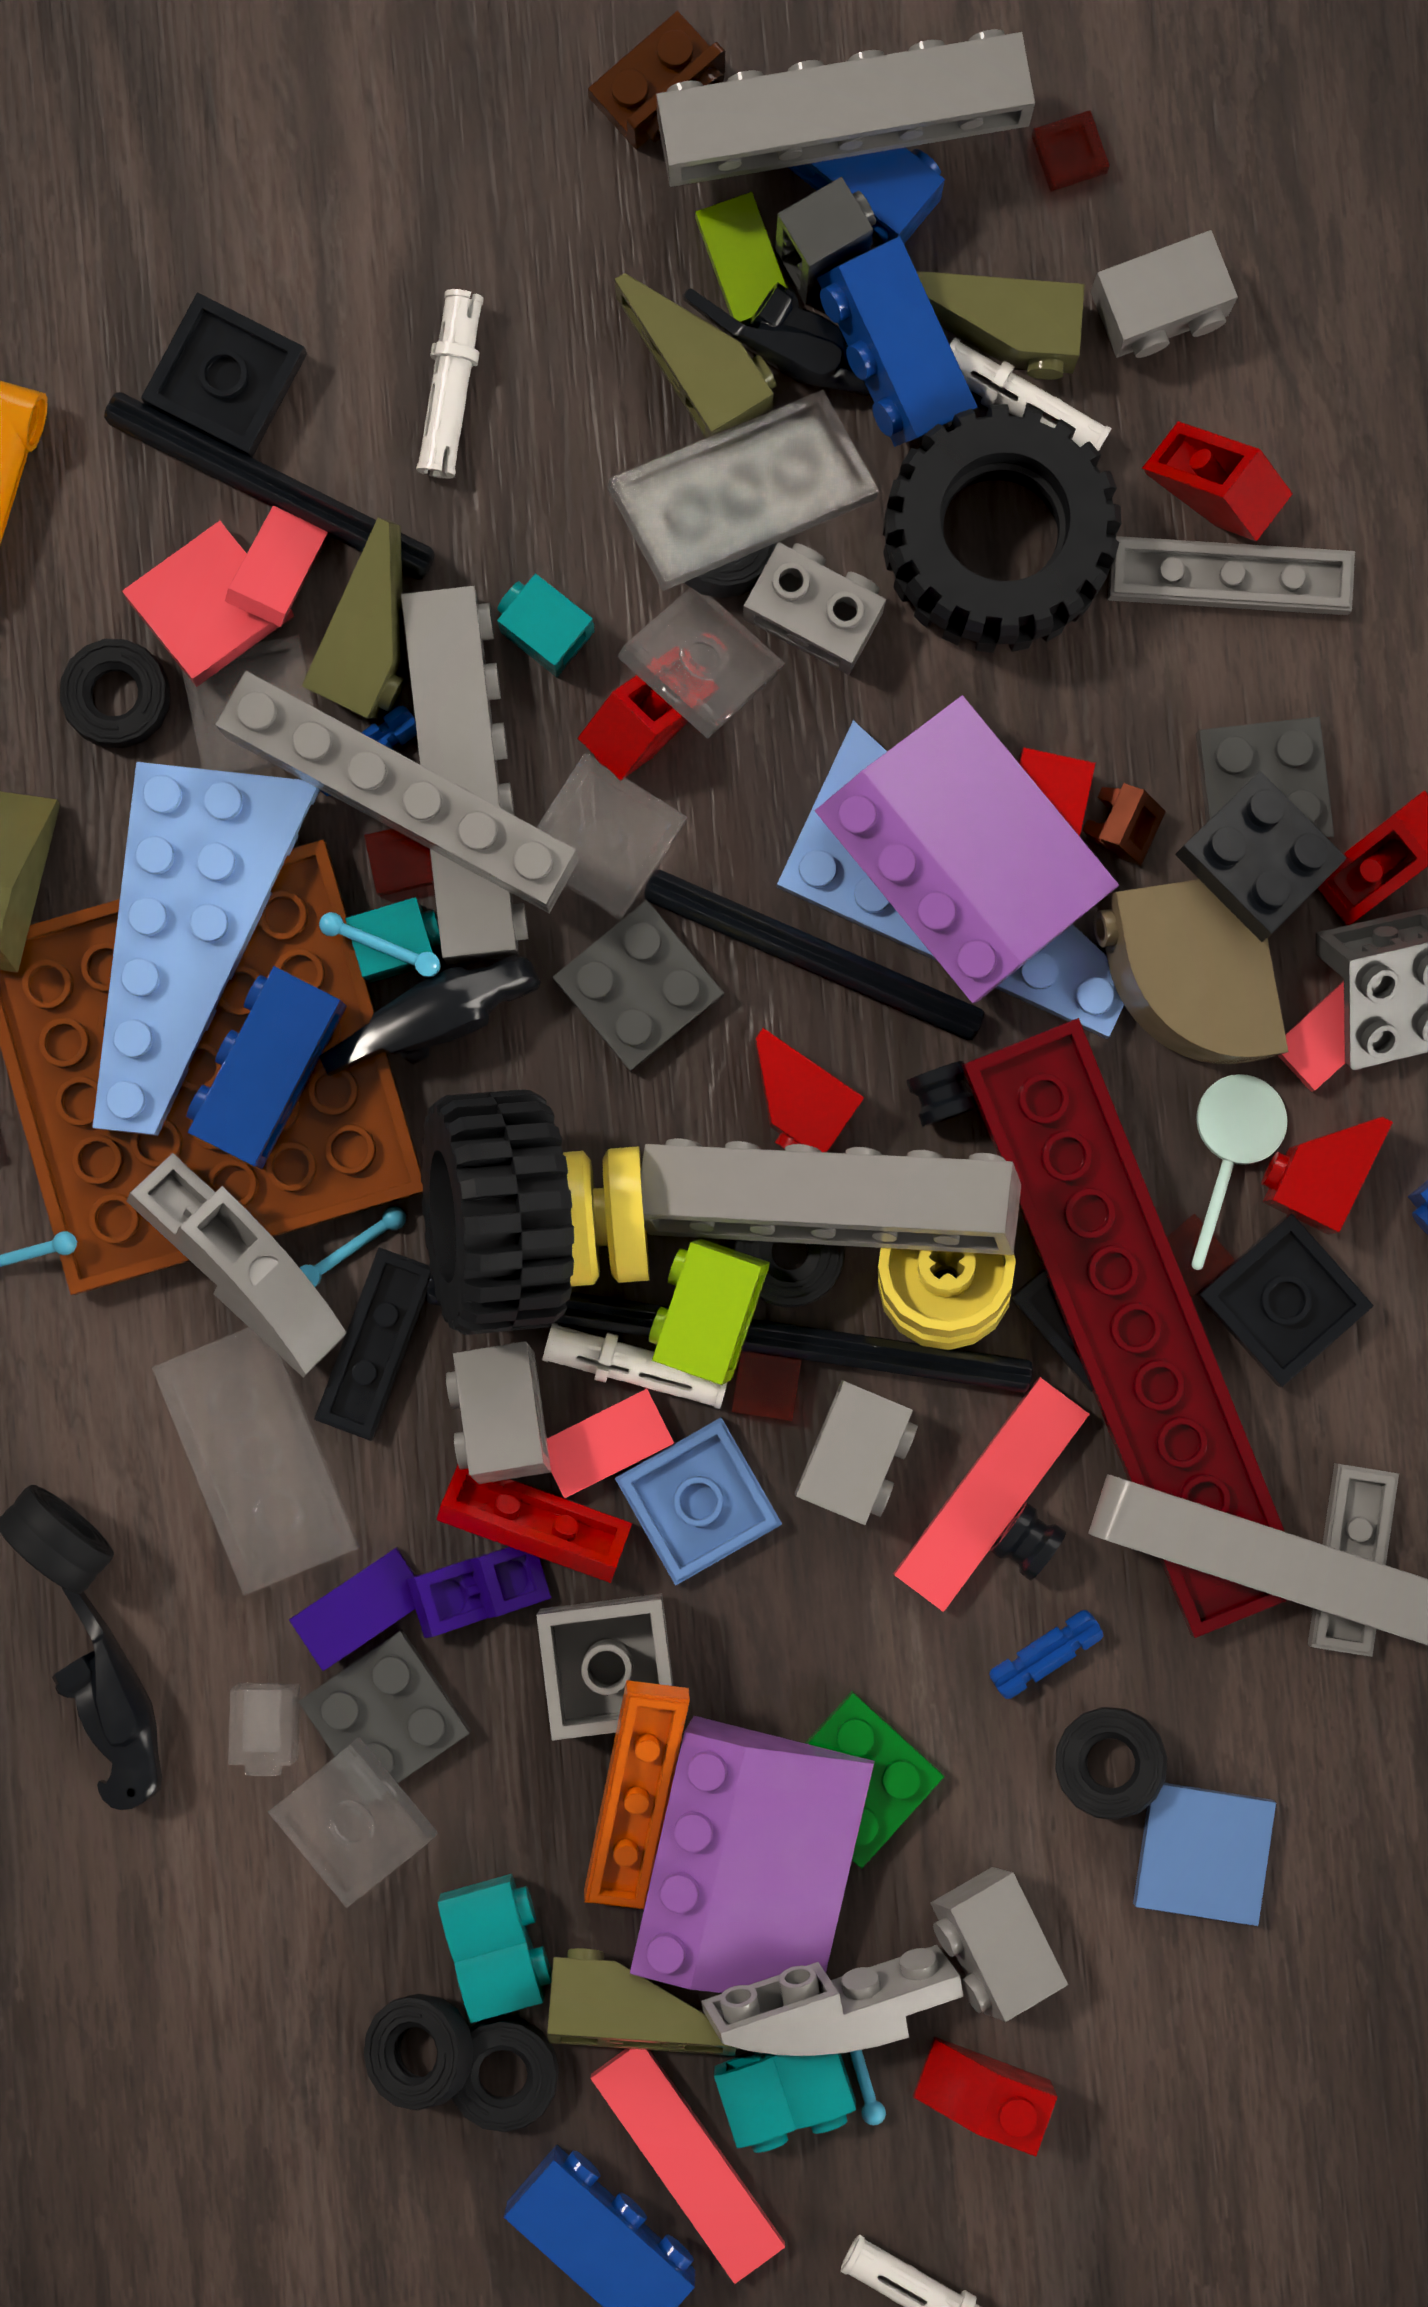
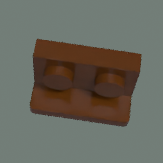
M677 10L588 88V97L637 150L649 138L653 142L661 139L657 119L656 93L667 92L670 86L683 81H699L703 86L723 82L725 50L718 42L709 46Z

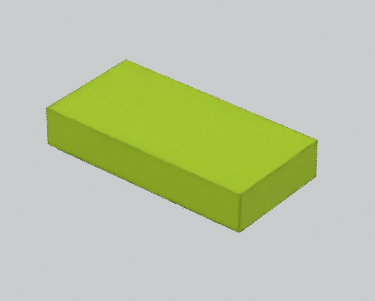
M752 192L695 211V219L730 316L746 326L750 325L753 315L777 282L786 287Z

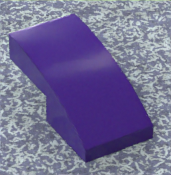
M509 1546L407 1579L424 1638L434 1637L487 1618L498 1617L551 1598L539 1557Z
M396 1547L290 1618L289 1621L321 1670L325 1671L415 1609L407 1579L416 1575Z

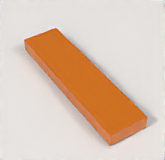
M626 1680L584 1888V1900L586 1903L636 1909L645 1908L690 1702L689 1688Z

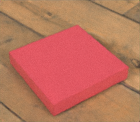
M221 521L215 523L122 590L126 600L196 687L279 628V626L225 602L228 587L247 553ZM290 609L283 624L294 617L292 609Z

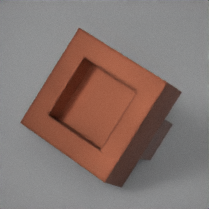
M1125 783L1121 789L1102 787L1097 798L1112 810L1105 823L1087 820L1082 831L1089 838L1115 853L1120 859L1141 866L1166 811L1144 789Z

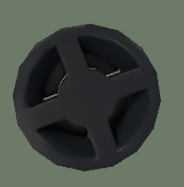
M963 1060L906 1080L910 1093L918 1096L922 1109L918 1117L922 1127L978 1108L973 1093L967 1091L964 1082L966 1075L962 1064H964Z
M1025 1502L991 1547L990 1551L999 1558H1011L1018 1564L1019 1573L1031 1581L1055 1554L1065 1538L1066 1531L1056 1524L1046 1525L1038 1519L1037 1510Z

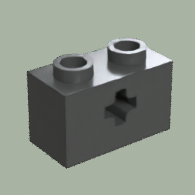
M842 177L779 212L777 215L775 255L805 305L820 297L821 286L817 280L819 276L870 251L873 244L872 226L876 224L873 210L862 192L858 190L851 193Z

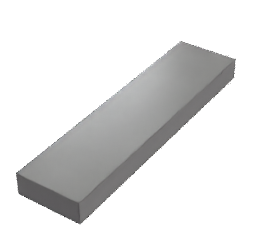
M1116 536L1119 546L1115 560L1109 570V601L1349 615L1352 611L1355 551Z

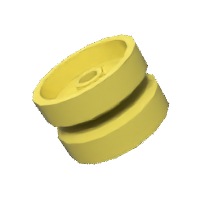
M640 1147L611 1148L607 1150L603 1157L604 1188H594L591 1160L584 1151L563 1152V1155L566 1156L568 1167L567 1180L569 1190H571V1219L574 1226V1244H572L574 1270L570 1278L571 1287L588 1286L596 1283L600 1276L599 1246H608L611 1274L618 1283L650 1281L647 1231L644 1228Z
M881 1248L878 1262V1288L884 1312L901 1334L921 1346L951 1350L973 1345L996 1329L1009 1308L1016 1265L1015 1255ZM941 1270H950L955 1273L957 1278L949 1273L943 1275L940 1279L935 1275Z

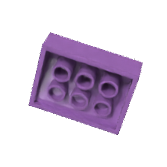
M963 695L863 769L814 810L972 1003L979 1002L1120 886Z
M693 1716L684 1731L630 1974L690 1990L723 1993L726 1989L733 1986L750 1985L780 1975L784 1970L793 1966H807L819 1962L826 1972L875 1761Z

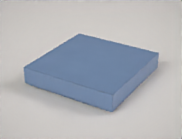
M722 1417L615 1477L616 1482L675 1586L782 1525Z
M1164 1783L1157 1798L1147 1806L1133 1900L1135 1907L1258 1926L1276 1802L1272 1799Z

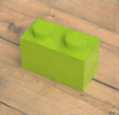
M704 1239L690 1242L688 1250L680 1248L674 1258L668 1277V1283L676 1286L669 1309L659 1308L649 1334V1342L657 1344L652 1361L720 1385L730 1381L733 1377L770 1262Z

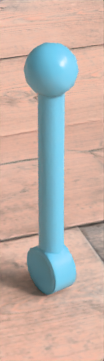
M326 913L319 921V928L326 936L340 934L412 964L423 977H433L440 970V960L434 953L423 952L417 954L343 923V919L337 913Z
M397 1206L387 1208L379 1222L317 1264L303 1265L300 1269L316 1287L321 1281L322 1274L388 1229L398 1230L402 1228L406 1222L405 1212Z
M62 1231L56 1234L52 1241L1 1254L0 1267L54 1252L61 1255H69L77 1247L76 1237L68 1231Z
M862 2050L852 2051L850 2055L865 2104L861 2111L862 2118L869 2125H878L885 2119L886 2109L882 2103L876 2100Z

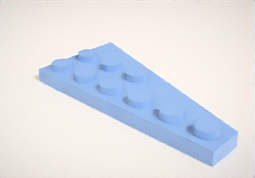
M853 720L779 878L777 888L937 961L814 811L858 773L887 752ZM1073 924L996 987L1000 991L1068 1022L1079 1018L1083 1029L1105 1039L1110 1037L1124 1006L1112 980L1107 956Z
M136 762L93 1128L154 1136L159 1135L190 1069L188 1066L204 1032L208 1031L217 1010L215 1008L229 979H232L272 894L270 891L287 856H290L299 837V829L310 806L314 805L320 789L300 779Z

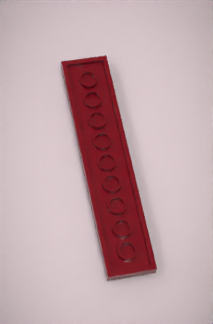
M1079 1018L962 1064L997 1154L1006 1161H1013L1022 1184L1019 1203L1020 1212L1128 1480L1284 1531ZM1160 1558L1190 1635L1194 1638L1287 1601V1599Z

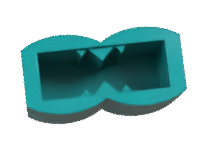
M508 1874L441 1893L437 1902L470 2023L543 2003L545 1995L543 1985L552 1982V1973L544 1946L533 1949L527 1925L536 1923L535 1911L528 1887L517 1888L513 1875Z
M751 2052L720 2063L714 2069V2079L736 2147L752 2146L754 2153L770 2151L784 2145L789 2140L787 2133L796 2129L811 2126L812 2133L814 2134L837 2129L848 2122L846 2114L856 2110L855 2096L841 2053L816 2056H789Z

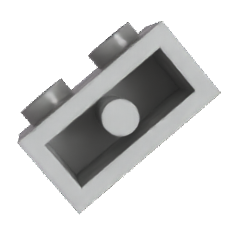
M1212 230L1097 272L1090 291L1116 358L1134 352L1136 358L1152 355L1170 344L1169 338L1190 331L1193 337L1208 334L1226 323L1225 317L1229 316L1238 298Z
M778 542L744 604L743 619L850 675L883 614L886 599L878 595L880 588L866 577L854 572H848L846 577L825 567L826 559L815 550L799 543H795L791 549Z
M527 1341L453 1353L455 1371L446 1373V1386L451 1408H460L463 1432L454 1433V1446L459 1469H468L469 1475L478 1484L550 1473L551 1466L535 1352Z
M841 1380L794 1493L796 1497L863 1525H866L870 1513L881 1517L894 1486V1482L885 1479V1476L894 1456L905 1459L918 1428V1425L909 1422L913 1410Z
M991 1867L930 1902L939 1920L933 1924L936 1937L949 1956L954 1957L956 1955L966 1977L961 1979L963 1992L971 2006L978 2013L984 2012L986 2015L1007 2022L1068 1985L1014 1872Z

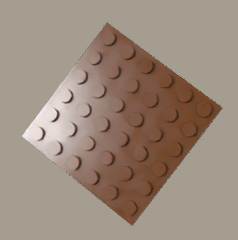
M324 839L293 848L290 856L286 857L270 891L272 893L232 979H229L215 1008L217 1010L208 1031L204 1032L188 1066L190 1069L158 1136L93 1128L120 899L30 925L18 972L0 970V1047L54 1237L59 1232L68 1231L77 1240V1247L74 1252L69 1255L59 1254L71 1295H78L190 1262L185 1255L126 1202L130 1192L172 1153L213 1191L216 1192L223 1186L272 1237L423 1193L420 1163L387 1051L361 1061L332 1076L327 1075L319 1059L263 1169L254 1167L188 1133L193 1120L187 1118L186 1115L195 1094L203 1084L208 1087L212 1086L221 1068V1065L215 1063V1058L223 1040L231 1030L240 1032L250 1013V1010L244 1008L247 994L259 975L268 978L273 966L340 999L347 1006L323 1053L368 1024L373 1013H375L368 984L362 977L352 940L340 934L326 936L319 928V921L326 913H337L345 924V918H348L328 846Z

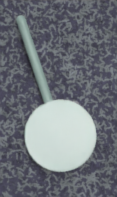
M1236 1074L1221 1078L1205 1091L1197 1108V1127L1201 1139L1213 1154L1222 1159V1164L1191 1263L1194 1270H1201L1204 1266L1234 1164L1248 1165L1263 1161L1279 1148L1286 1134L1287 1112L1281 1097L1272 1086L1254 1076Z

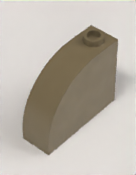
M1200 879L1118 891L1105 897L1097 904L1098 911L1094 915V932L1098 944L1101 947H1105L1111 977L1117 993L1134 1020L1156 1041L1182 1056L1213 1064L1246 1063L1268 1059L1289 1052L1268 939L1266 938L1261 942Z

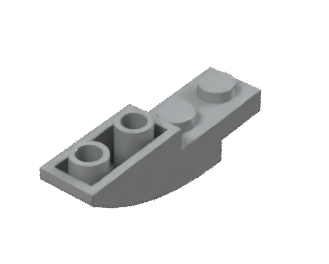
M172 1153L130 1192L126 1202L217 1285L213 1294L303 1378L345 1337L347 1332L307 1276L271 1234L223 1186L216 1192L213 1191Z
M934 1945L928 1948L909 1950L901 1957L868 1968L852 1969L843 1976L830 1980L819 1962L807 1966H793L784 1970L780 1975L750 1985L730 1987L722 1994L702 2000L701 2003L704 2014L724 2045L751 2052L774 2055L816 2056L863 2050L909 2038L906 2016L963 1997L960 1975L938 1945Z

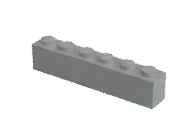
M998 29L982 31L970 37L969 41L947 45L941 40H926L914 44L908 51L884 55V52L880 50L862 51L851 56L846 62L824 65L823 62L818 60L802 61L792 65L787 72L763 75L762 72L756 70L743 71L729 77L727 82L704 86L699 81H683L670 86L667 92L656 93L657 119L670 187L1028 127L1035 106L1023 34L1018 32L1005 35L1004 31Z
M474 586L401 594L420 765L515 816L511 783H499L497 760L508 759L504 723L493 724L490 700L501 699L497 663L486 664L483 641L494 639L490 603L479 604ZM430 849L442 958L446 964L491 960L519 955L518 940L529 939L525 904H513L512 893Z
M246 670L215 724L226 739L549 914L579 861L575 848Z
M681 1138L669 1139L665 1145L645 1144L641 1167L644 1228L649 1235L1014 1255L1022 1184L1013 1161H1006L999 1155L975 1153L970 1155L968 1159L944 1158L941 1154L933 1151L913 1150L908 1152L907 1156H888L866 1147H852L847 1149L845 1153L821 1152L816 1147L804 1144L788 1145L785 1147V1151L763 1150L755 1144L742 1141L728 1142L725 1144V1148L702 1147L695 1141Z

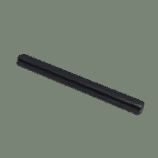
M122 392L115 393L106 407L104 418L110 426L272 507L276 506L327 531L328 535L361 552L363 551L375 525V519ZM401 533L402 572L415 579H423L432 566L435 556L434 551L431 547Z
M655 870L646 885L644 898L652 904L963 1039L973 1040L982 1025L985 1012L981 1008L663 870Z

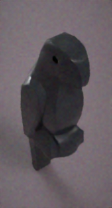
M779 282L775 284L752 317L750 324L755 328L742 324L693 289H688L683 294L685 302L724 333L741 342L748 350L756 355H760L764 361L797 382L818 388L871 396L864 380L859 379L849 365L846 355L848 345L840 328L815 312L799 308L798 298L791 287H784Z
M519 955L507 957L488 967L468 971L462 967L449 968L415 985L373 1013L368 1024L321 1054L319 1058L328 1076H332L385 1051L392 1054L401 1053L405 1060L414 1065L429 1057L431 1046L453 1041L486 1026L489 1021V1014L500 1002H510L536 991L541 981L532 963L527 958Z
M62 1588L91 1637L94 1651L78 1658L55 1673L52 1677L56 1683L55 1689L63 1697L75 1698L78 1716L85 1732L96 1748L112 1763L111 1775L108 1780H100L97 1784L102 1800L114 1809H133L149 1800L161 1790L162 1773L153 1705L113 1633L84 1591L76 1594Z

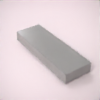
M1334 1463L1322 1544L1386 1565L1399 1473ZM1313 1608L1308 1646L1372 1657L1376 1628Z

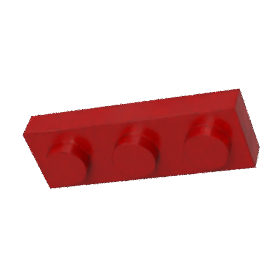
M458 1465L442 1500L436 1519L442 1523L609 1583L612 1582L632 1523L511 1479L478 1484L469 1475L468 1469L460 1470Z

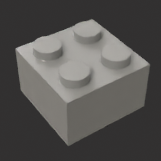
M662 1593L542 1608L537 1613L552 1741L616 1733L626 1680L674 1686Z

